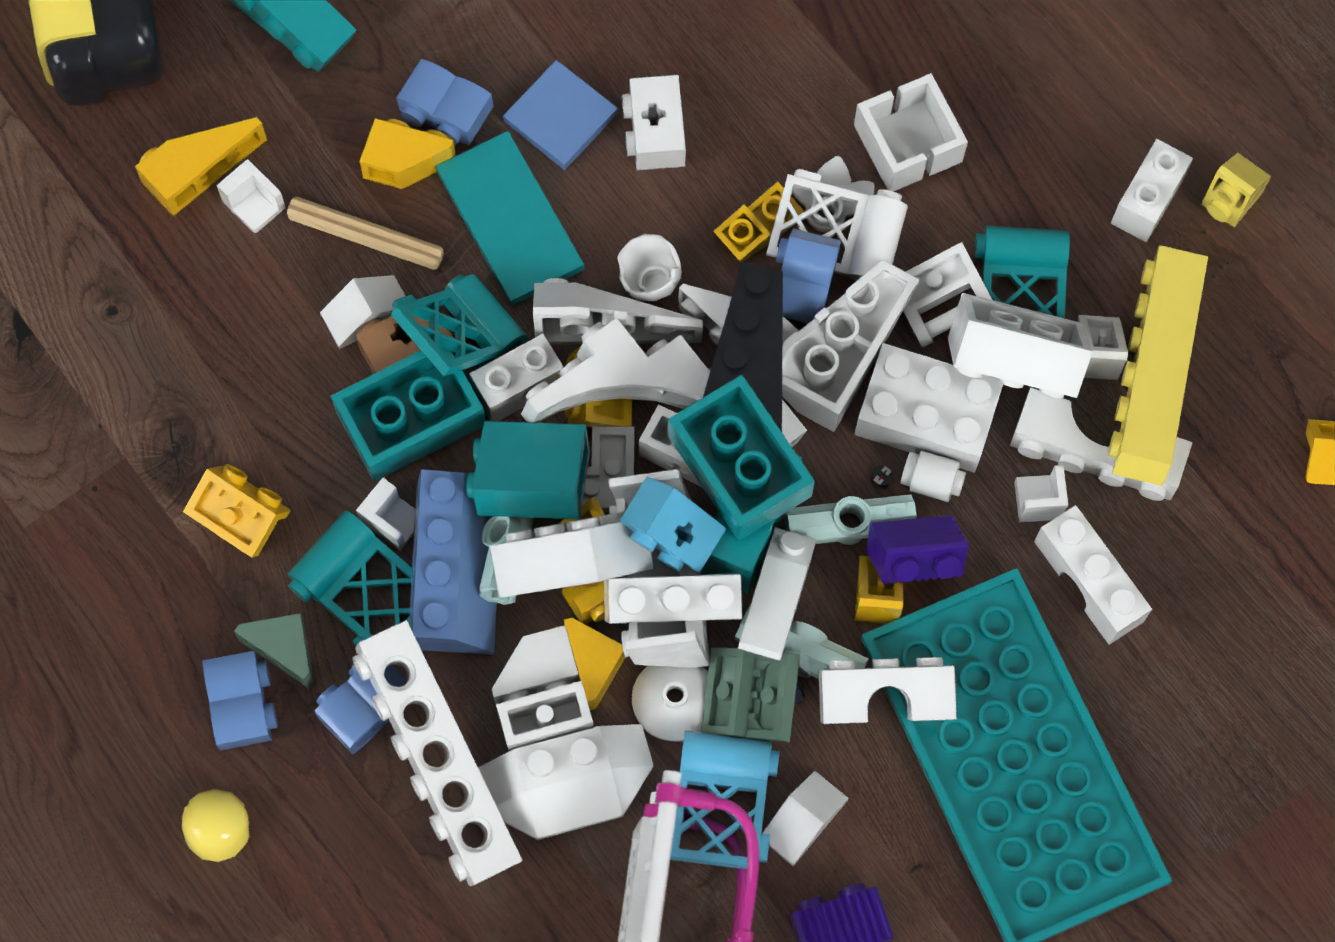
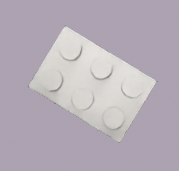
M966 293L961 294L948 335L953 365L962 374L973 378H981L983 375L999 378L1001 383L1013 388H1023L1024 385L1039 388L1043 394L1058 399L1064 398V395L1078 397L1093 352L1083 323Z
M882 343L854 435L907 452L920 454L922 450L960 461L959 468L975 473L1003 383L998 378L983 375L981 378L969 377L959 372L958 368L952 364Z
M624 512L599 516L601 525H599L598 518L596 517L566 522L567 531H565L564 523L534 528L535 537L532 536L531 529L506 534L507 543L490 546L500 598L600 582L654 569L651 551L630 539L633 531L619 521Z

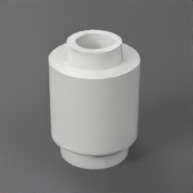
M922 450L920 454L909 452L901 484L909 486V491L949 502L951 495L960 496L966 472L959 470L960 461Z

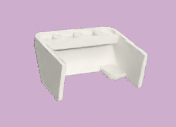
M678 469L609 479V487L616 499V505L609 506V514L625 512L647 476L674 487L689 500L691 498ZM655 548L651 552L654 569L629 574L627 577L689 576L701 574V571L698 573L682 566L678 572L657 559L660 551ZM706 620L629 623V630L622 631L624 656L630 657L635 665L685 668L709 666L710 653Z

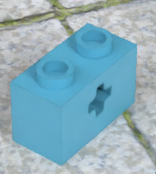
M648 476L619 520L633 531L630 537L631 540L651 552L655 548L659 550L660 554L657 559L678 572L682 566H685L700 573L727 529L674 487Z

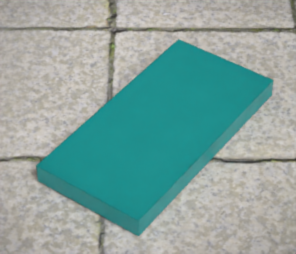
M509 131L435 166L439 178L511 306L533 296L534 283H543L551 278L567 279L584 271V263Z

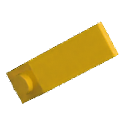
M255 117L167 140L158 148H151L144 153L135 168L142 184L174 216L264 143L267 138L262 122Z

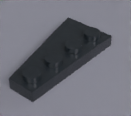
M745 262L741 263L703 395L704 398L740 375H743L781 432L783 271Z

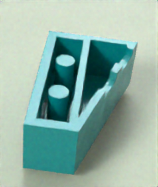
M228 0L265 29L272 37L290 49L299 63L308 69L312 67L318 73L352 39L357 31L326 0Z

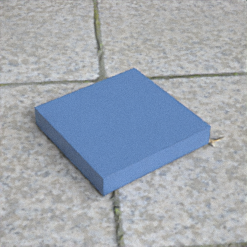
M556 60L503 115V121L563 170H566L618 114V108Z

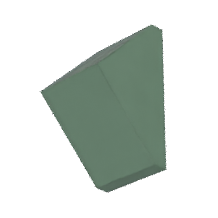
M300 613L239 624L234 630L238 640L246 647L255 651V653L306 688L310 689L313 685L314 678L306 627Z

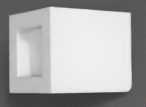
M248 159L217 185L222 202L254 233L259 232L286 208L279 189Z
M1063 465L1054 466L1050 475L1016 477L1014 484L1019 523L1053 520L1066 511L1068 498Z
M382 478L357 508L356 512L358 518L372 532L398 551H401L414 535L415 508L399 498L397 488Z

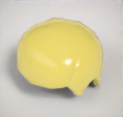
M211 789L196 794L189 800L182 815V831L188 847L203 860L220 862L235 857L249 839V818L244 803L232 792L219 789Z

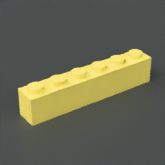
M1159 245L1154 261L1147 259L1145 262L1141 284L1147 285L1146 294H1139L1134 317L1141 318L1140 327H1133L1128 345V351L1135 354L1133 362H1126L1121 382L1122 386L1128 387L1127 397L1120 396L1115 413V421L1122 423L1120 432H1113L1108 450V456L1115 457L1112 471L1114 475L1163 486L1173 461L1208 256Z

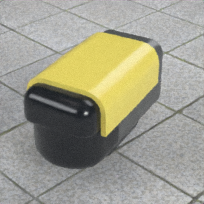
M28 0L37 54L47 82L55 87L57 95L65 103L72 106L101 103L105 99L104 92L146 86L160 79L164 64L153 0Z

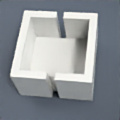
M931 73L898 87L894 105L896 113L891 114L894 101L891 90L857 104L854 127L887 190L896 191L922 180L925 169L929 176L963 162L968 141Z

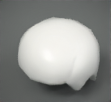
M643 234L631 239L619 252L617 259L620 267V281L625 291L629 292L631 297L638 301H657L672 294L681 279L682 271L678 254L668 240L661 235Z

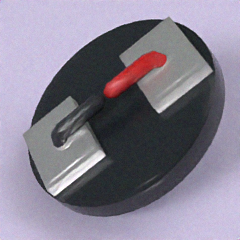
M878 466L872 472V480L878 486H887L893 479L892 471L886 466Z

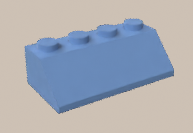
M421 469L416 490L409 626L421 650L494 655L497 603L488 602L479 596V587L489 549L482 542V531L492 516L477 515L474 498H468L467 496L468 474Z

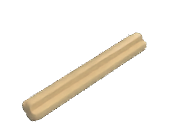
M293 197L288 206V218L292 221L435 270L438 269L443 259L444 252L441 246L309 200Z

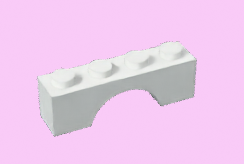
M1030 387L1010 446L1018 448V452L1025 457L1031 459H1041L1044 457L1058 462V465H1063L1066 471L1073 473L1085 471L1099 476V480L1107 485L1114 487L1126 485L1139 490V493L1145 498L1155 501H1162L1163 499L1170 501L1178 489L1193 442L1176 438L1172 465L1163 486L1114 475L1112 471L1115 457L1108 456L1109 447L1095 443L1081 432L1073 418L1071 401L1063 398L1049 397L1040 392V390Z

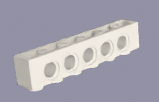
M407 620L359 642L355 647L358 655L352 657L354 665L363 681L370 679L377 695L371 698L382 721L388 718L396 733V735L391 737L394 749L401 761L408 758L415 772V775L410 777V781L418 798L421 801L427 799L435 814L429 817L436 836L440 841L447 839L454 855L448 857L457 879L459 881L466 879L468 885L473 886L523 861ZM399 665L405 670L407 682L404 686L394 687L387 683L384 677V671L387 666ZM416 704L424 709L426 721L423 726L413 727L405 721L403 712L407 705ZM436 744L444 750L445 761L441 767H431L424 761L423 749L426 745ZM446 784H456L463 790L464 801L460 807H450L444 802L442 791ZM468 823L478 825L483 832V842L478 848H471L462 840V829Z

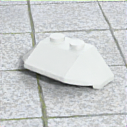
M642 724L598 726L516 748L478 767L504 823L536 840L623 817L654 765Z

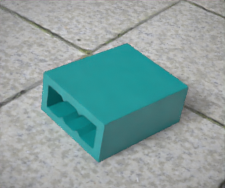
M484 421L481 438H475L473 445V460L476 464L475 472H469L467 477L468 498H474L477 515L580 519L590 456L586 424Z

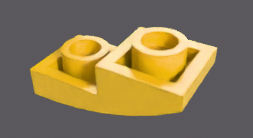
M776 182L748 208L744 204L713 231L740 263L769 245L784 190L779 182ZM791 196L790 203L797 215L804 213L805 211ZM788 209L784 223L793 219Z

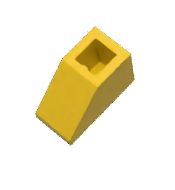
M375 118L360 159L363 178L403 189L436 173L435 166L455 157L454 141L449 139L444 133L436 130L423 132L410 128L408 124L400 120L389 119L383 121Z

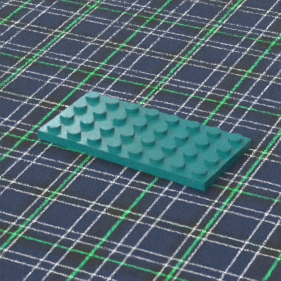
M1018 568L861 635V641L871 662L873 659H899V667H916V658L943 657V666H954L956 719L908 720L907 703L904 695L893 686H885L883 688L1004 942H1042L1172 882Z

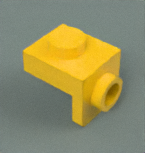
M604 581L562 588V595L581 623L586 625L593 620L594 622H599L605 619Z

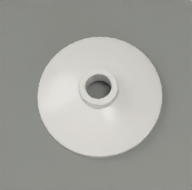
M647 666L636 679L632 691L633 712L639 724H642L643 729L655 738L668 742L684 741L685 730L701 732L708 671L704 667ZM671 689H679L684 696L679 702H671L667 698V693Z

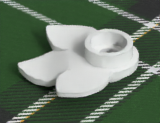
M840 156L829 160L817 172V174L822 175L821 183L867 195L874 194L873 182L857 181L851 183L849 171ZM793 187L794 197L806 208L805 211L818 205L811 191ZM820 194V196H821V198H822L823 201H825L826 199L832 197V196ZM839 199L827 206V208L832 211V216L839 226L844 223L846 217L854 216L857 203ZM818 212L806 218L808 223L818 231L829 232L833 229L827 218L821 217Z

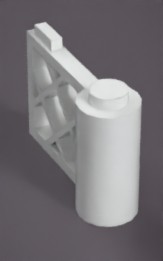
M798 169L796 176L788 174L767 249L768 256L776 258L777 246L783 231L797 224L801 231L807 232L802 221L822 210L833 228L822 236L831 238L837 235L845 248L841 264L836 263L834 273L848 276L857 281L882 260L893 264L908 208L907 204L901 201L902 195L879 189L877 195H867L821 183L822 175ZM793 187L811 191L818 205L797 215L790 203ZM820 194H824V195H828V196H832V197H830V198L826 199L825 201H823L822 198H821V196H820ZM839 199L857 203L854 217L839 226L827 206ZM788 209L793 219L784 223ZM851 226L848 239L846 240L841 231Z

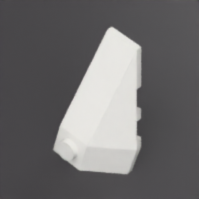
M882 260L846 289V293L828 308L824 307L818 312L814 319L798 332L795 331L785 339L782 344V397L798 413L834 432L879 355L882 343H885L918 285L919 279Z
M551 278L543 283H534L533 320L535 338L544 334L550 345L582 344L583 340L581 337L589 328L599 322L605 326L616 318L637 344L657 343L662 339L669 343L679 335L687 343H702L703 320L583 284L568 283L565 279Z

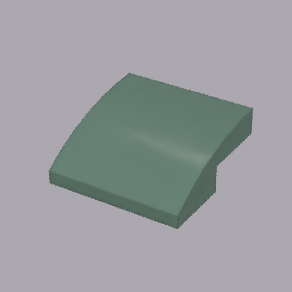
M711 648L701 732L767 741L790 742L800 655L783 652L779 661L738 648Z

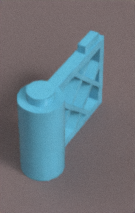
M685 730L680 773L682 774L680 786L686 789L687 784L705 786L710 793H715L716 797L728 799L737 791L757 793L755 808L747 814L751 819L754 818L753 824L759 845V862L767 863L770 834L761 833L768 776L777 777L780 751L771 750L772 741ZM717 788L728 790L721 794ZM677 807L670 860L747 869L748 857L730 855L721 843L739 828L745 835L743 827L736 817L727 812L735 823L716 837L701 819L711 812L710 810L701 809L699 812H696L692 807ZM685 809L691 818L682 824ZM695 823L710 840L708 844L698 851L679 849L681 834ZM715 847L720 854L710 853L709 851Z

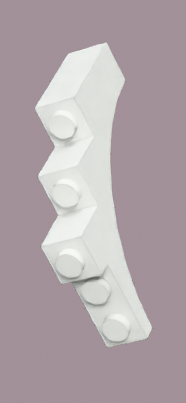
M617 318L605 326L599 322L582 335L583 343L577 353L578 358L572 360L559 372L561 377L550 385L543 381L526 394L525 397L528 400L521 415L527 423H540L560 411L588 402L621 398L657 401L685 409L703 398L711 368L708 370L681 335L669 343L662 339L644 353ZM782 399V434L791 447H793L806 433L807 429Z

